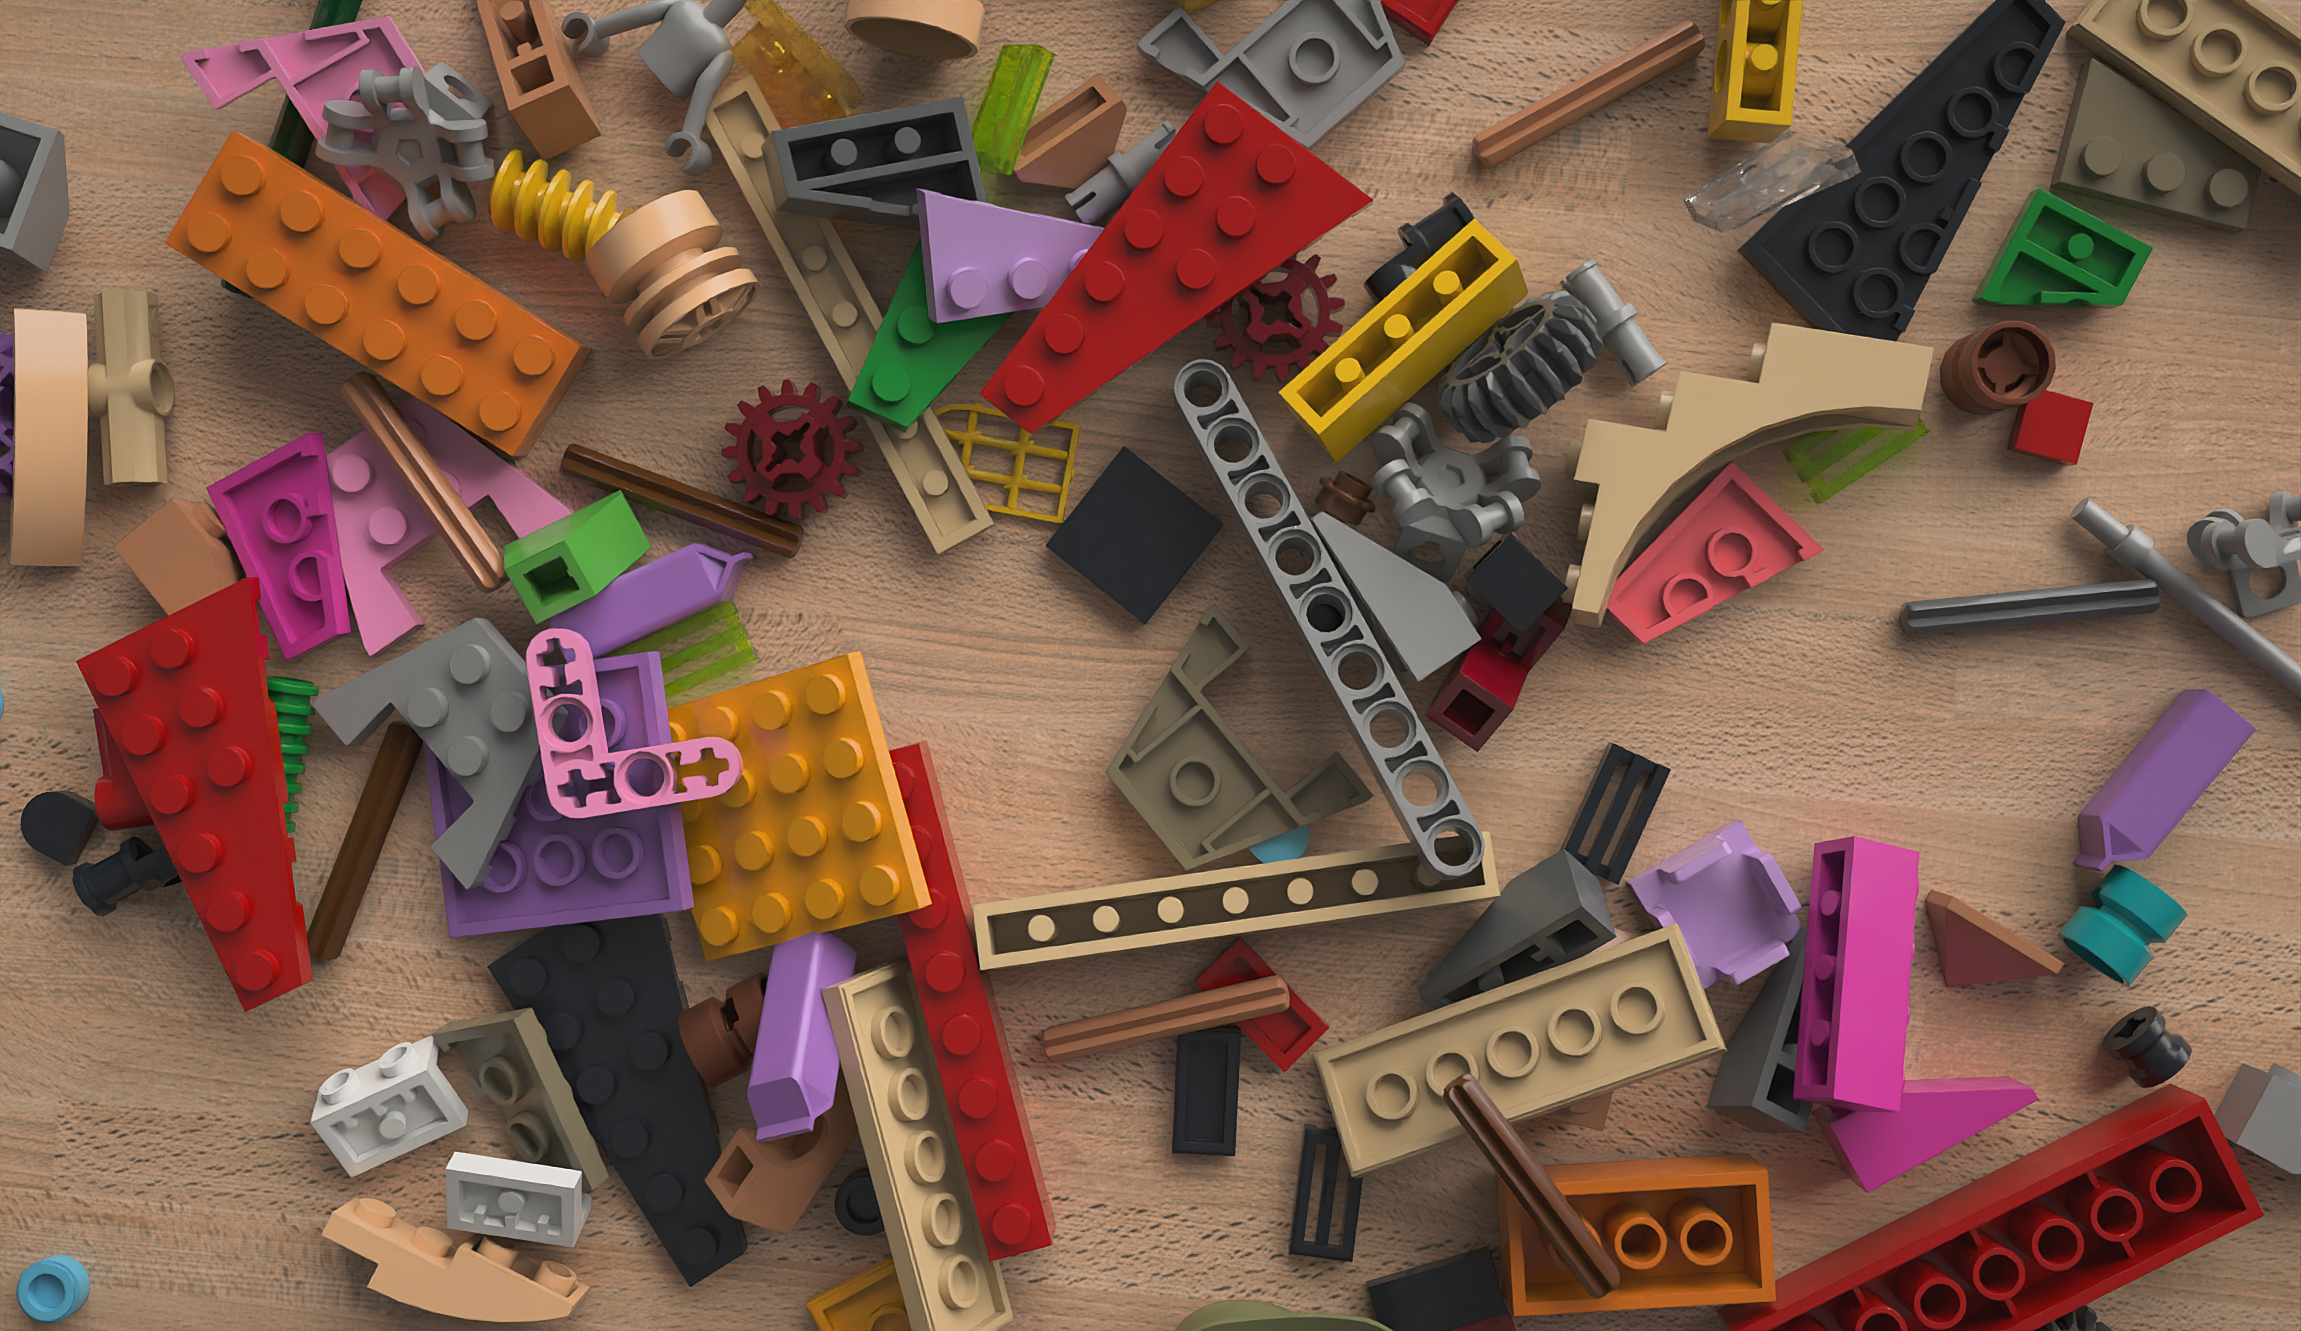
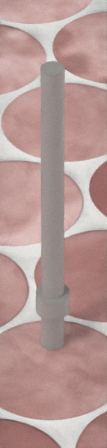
M2090 498L2083 499L2073 509L2070 517L2107 546L2105 553L2124 569L2129 570L2134 567L2148 579L2155 580L2160 589L2301 699V666L2152 548L2154 541L2133 524L2122 525Z

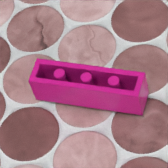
M1857 836L1814 844L1793 1099L1854 1112H1900L1901 1096L1905 1086V1073L1903 1069L1906 1028L1910 1019L1908 1001L1911 963L1915 953L1913 933L1916 898L1919 893V852Z

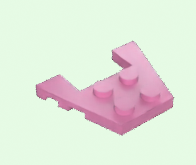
M390 16L306 30L271 38L244 41L209 49L188 51L180 56L215 110L229 105L277 78L317 141L319 138L326 137L329 122L322 117L326 101L347 100L363 104L359 90V76L362 70L379 69L384 76H399L401 68L419 67L423 74L426 73ZM403 102L393 103V108H406ZM355 129L354 140L371 145L374 129ZM333 164L352 193V199L386 221L407 198L404 191L370 165L343 166Z
M415 396L410 397L397 406L400 413L471 513L492 499L520 539L575 512L566 503L558 500L539 486L534 479L522 470L514 467L490 449L485 442L461 424ZM364 429L328 454L326 460L343 576L364 648L370 657H379L425 625L389 573V570L440 534L369 433Z

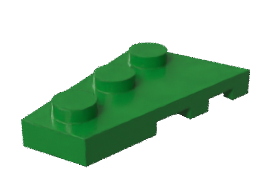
M920 236L849 396L846 407L905 433L1016 311L943 323H935L929 319Z

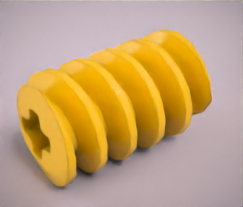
M517 148L510 151L495 175L488 199V212L495 227L505 232L516 230L518 237L528 242L539 239L541 247L551 252L562 250L566 258L576 263L585 260L588 251L601 236L618 222L635 212L634 207L631 205L626 207L621 214L617 213L618 194L610 189L604 193L598 203H594L595 184L587 179L581 182L574 193L570 192L572 175L565 169L557 172L551 183L547 182L548 163L542 159L534 161L527 173L524 172L525 153Z

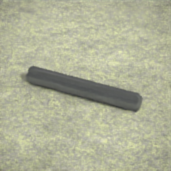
M2139 579L1906 602L1901 606L1900 610L1901 626L1905 635L1919 636L2154 613L2160 607L2159 586L2153 579Z

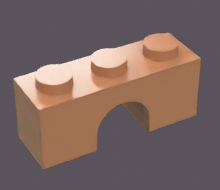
M841 1062L839 1064L833 1106L815 1118L813 1131L759 1143L756 1141L757 1133L743 1128L738 1129L704 1180L731 1217L788 1235L803 1212L808 1208L813 1197L858 1132Z

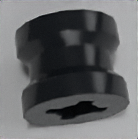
M2151 1006L2142 1007L2123 1017L2110 1029L2103 1041V1047L2108 1054L2116 1060H2124L2129 1066L2130 1077L2142 1088L2155 1087L2173 1077L2185 1066L2192 1053L2191 1046L2182 1036L2170 1034L2165 1029V1018L2156 1008Z

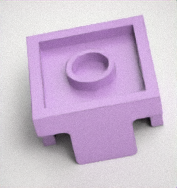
M1733 820L1626 881L1654 931L1676 923L1679 925L1703 989L1721 980L1736 986L1788 957L1790 953L1785 943L1794 939L1802 927L1795 915L1796 912L1802 910V906L1771 853L1757 848L1743 822L1740 820Z

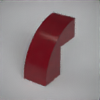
M1559 597L1523 632L1517 631L1493 607L1476 630L1481 640L1460 654L1433 698L1425 716L1478 752L1513 711L1529 671L1565 629L1572 611V604L1563 602V598Z

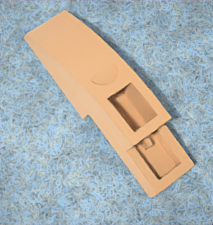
M355 1197L332 1212L321 1236L378 1264L367 1286L368 1288L399 1302L453 1317L491 1322H536L568 1317L585 1299L590 1289L589 1286L577 1281V1275L565 1265L554 1261H543L541 1263L519 1252V1244L511 1238L475 1233L459 1248L452 1246V1239L442 1231L427 1226L416 1228L395 1217L396 1211L391 1206L373 1198L359 1199Z

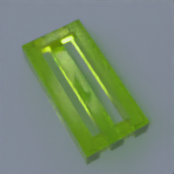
M1004 44L1001 47L971 129L981 173L987 171L992 174H998V172L1004 175L1012 174L1055 57L1054 53L1038 44Z
M1919 417L1915 431H1903L1828 482H1825L1820 472L1885 429L1864 427L1814 461H1811L1807 452L1841 429L1810 432L1783 450L1782 453L1788 462L1792 461L1798 469L1796 474L1802 483L1806 482L1812 490L1810 493L1816 504H1819L1929 433V430Z
M734 601L725 602L614 652L616 656L652 652L724 620L728 628L727 631L662 659V674L732 643L735 644L738 652L664 685L666 700L760 659L755 647H752L748 639L749 633L745 624H742L737 614L739 611Z

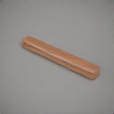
M1686 20L1477 134L1471 142L1474 155L1484 169H1491L1696 57L1705 48L1703 35L1692 20Z
M362 371L343 382L340 386V394L479 591L491 593L504 586L510 578L504 570L503 557L376 377L371 373Z
M1281 975L1260 978L1050 1026L1042 1034L1043 1046L1050 1062L1056 1063L1283 1012L1290 1005L1289 991Z

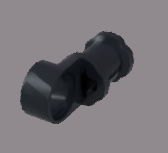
M1451 192L1443 198L1442 207L1413 226L1405 223L1397 229L1406 250L1377 269L1363 285L1376 305L1475 218L1460 197Z
M135 836L120 844V851L96 864L85 862L74 868L72 879L75 891L82 903L90 908L94 914L103 917L116 910L118 901L142 888L152 891L159 886L165 888L182 882L165 846L153 851L141 838Z

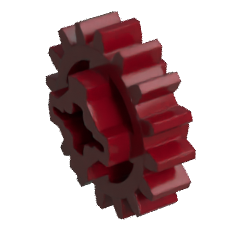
M1296 254L1271 271L1288 274L1283 281L1264 284L1259 281L1234 298L1248 314L1249 325L1241 337L1237 333L1232 319L1234 299L1221 307L1220 311L1206 317V327L1222 328L1223 334L1219 335L1213 342L1215 351H1223L1231 347L1235 352L1229 367L1233 371H1236L1245 362L1254 365L1252 371L1253 381L1259 382L1266 369H1274L1279 384L1286 383L1289 367L1295 365L1298 371L1302 372L1311 364L1309 356L1312 353L1319 357L1329 348V345L1323 340L1324 336L1340 337L1343 326L1337 321L1331 320L1330 315L1342 311L1345 301L1342 298L1328 297L1327 292L1332 289L1338 279L1335 274L1325 275L1321 278L1317 276L1315 272L1321 259L1317 254L1310 257L1304 264L1296 260ZM1308 289L1312 293L1317 307L1316 328L1311 325L1312 321L1303 315L1301 300ZM1279 300L1286 303L1288 307L1285 318L1290 323L1285 324L1280 320H1276L1271 326L1263 323L1262 319L1265 311L1261 305L1263 302L1271 307L1277 304ZM1287 342L1292 347L1298 348L1285 354L1276 355L1261 352L1266 344Z
M790 379L783 380L781 395L775 396L764 385L758 387V396L761 403L754 407L741 400L737 406L746 417L742 425L726 423L724 428L731 435L737 437L736 446H729L721 450L723 457L738 461L739 467L727 476L729 481L734 484L748 482L750 486L746 489L742 499L753 505L763 497H766L765 513L777 517L782 511L784 504L788 505L790 516L795 520H803L805 504L809 503L818 513H827L828 504L825 496L832 493L845 499L849 494L840 483L843 476L859 477L861 473L860 469L849 463L850 454L864 451L863 443L848 439L847 433L851 432L858 425L856 418L852 415L837 418L836 415L840 411L843 401L833 395L821 404V387L812 382L805 388L803 395H798V389ZM792 408L809 410L807 414L803 412L796 421L780 422L772 416L777 412ZM829 430L834 440V457L831 466L824 461L823 441L829 436ZM757 434L762 440L763 459L755 467L753 443ZM788 437L797 442L802 440L799 447L805 453V456L799 463L791 459L783 462L787 452L781 445ZM792 478H806L814 484L811 488L799 492H782L777 490L779 486H784Z

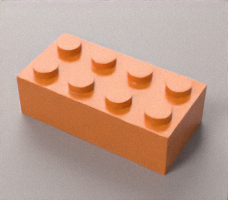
M1748 1153L1541 1165L1619 1270V1286L1599 1299L1593 1298L1587 1293L1495 1170L1502 1294L1514 1317L1776 1301L1768 1170Z

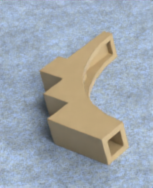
M1772 322L1767 345L1754 343L1747 381L1749 382L1679 371L1675 392L1663 390L1659 403L1656 429L1666 430V432L1588 419L1583 439L1572 438L1565 467V475L1574 477L1576 498L1596 502L1595 504L1584 503L1577 531V541L1587 542L1581 566L1570 564L1565 586L1568 589L1563 593V602L1573 604L1574 624L1600 629L1615 582L1639 540L1674 500L1713 470L1759 447L1810 432L1857 427L1915 431L1922 410L1934 348Z

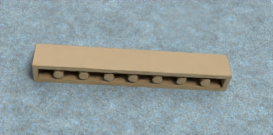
M1490 831L1482 832L1485 848L1484 856L1479 865L1463 878L1453 881L1440 880L1430 875L1421 864L1411 843H1403L975 904L972 907L980 970L996 972L1492 901L1500 897ZM1461 835L1438 838L1434 841L1436 856L1446 865L1459 866L1463 865L1467 860L1469 849L1467 842Z

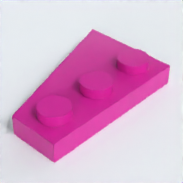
M306 433L206 487L247 577L259 578L261 600L258 601L286 661L300 659L351 633L323 433Z

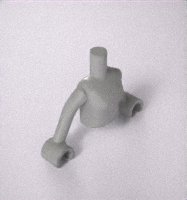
M653 0L597 19L581 12H573L567 15L562 22V32L566 37L577 39L588 28V35L578 48L579 53L587 57H599L605 53L609 46V36L662 21L653 34L639 47L637 53L659 80L678 98L685 100L693 91L682 132L674 133L668 137L665 143V150L669 156L676 158L683 155L686 149L692 146V156L683 165L682 172L691 176H701L708 171L713 159L712 150L706 142L700 139V134L714 95L731 71L735 60L734 53L731 51L732 45L723 28L749 3V0H713L706 8L694 0Z

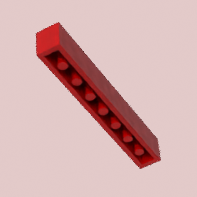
M926 740L889 750L932 904L921 909L897 914L988 1258L991 1262L1051 1246L1053 1244L1056 1223L989 972L980 970L974 915Z

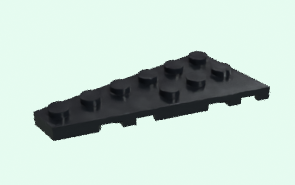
M1994 0L1737 251L1813 329L1896 342L1900 334L1905 332L1916 311L1914 307L1931 274L1937 271L1982 184L1980 180L1993 155L2000 150L2009 132L2008 126L2023 97L2030 92L2066 22L2045 0Z
M658 913L550 926L487 967L514 1010L532 1007L538 1022L546 1032L547 1042L563 1077L572 1089L573 1098L581 1116L689 1287H692L744 1254L748 1244L742 1220L731 1217L704 1181L722 1155L717 1136L720 1131L715 1111H711L704 1079L693 1065L679 1032L678 1014L689 1009L683 981H680L678 978L670 946L672 937L667 917L663 918V914Z

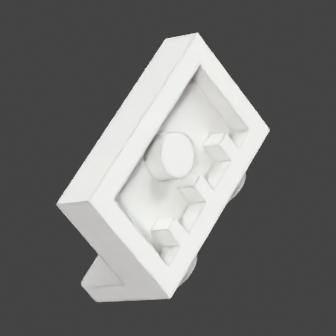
M433 1036L426 1037L413 1044L410 1042L400 1043L385 1052L380 1059L356 1070L347 1068L338 1071L330 1076L319 1088L310 1123L351 1178L466 1126L469 1111L436 1065L440 1046Z
M454 1152L446 1167L447 1228L574 1248L591 1211V1196L582 1194V1171Z

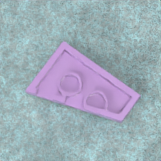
M916 188L929 319L935 323H943L1045 307L1105 228L1037 213L1031 214L1007 209L980 201L950 197L937 192Z

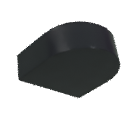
M59 790L41 793L32 798L22 812L20 825L23 837L33 849L67 866L77 863L99 817L94 802L74 792Z

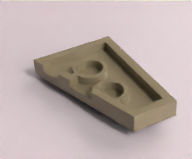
M2090 58L2081 65L2050 187L2235 234L2247 228L2262 169L2195 123L2094 58Z
M532 1007L450 1022L431 1034L444 1052L454 1047L474 1073L465 1081L476 1096L481 1099L488 1095L508 1119L505 1125V1135L526 1163L582 1171V1191H591L609 1178L599 1155L597 1143L585 1125L574 1101L572 1089L563 1077L547 1042L546 1032L538 1022Z

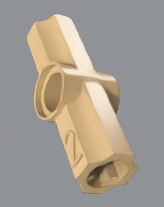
M124 289L101 291L99 294H93L97 363L92 364L88 368V404L95 417L100 419L104 485L111 487H153L168 484L164 416L169 415L173 409L175 390L171 372L166 363L160 359L157 295L148 291Z

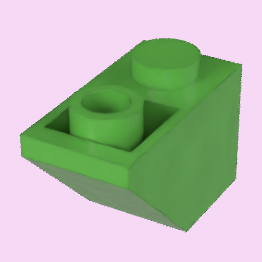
M619 490L505 545L504 570L535 623L538 624L596 596L651 548V543L623 492Z

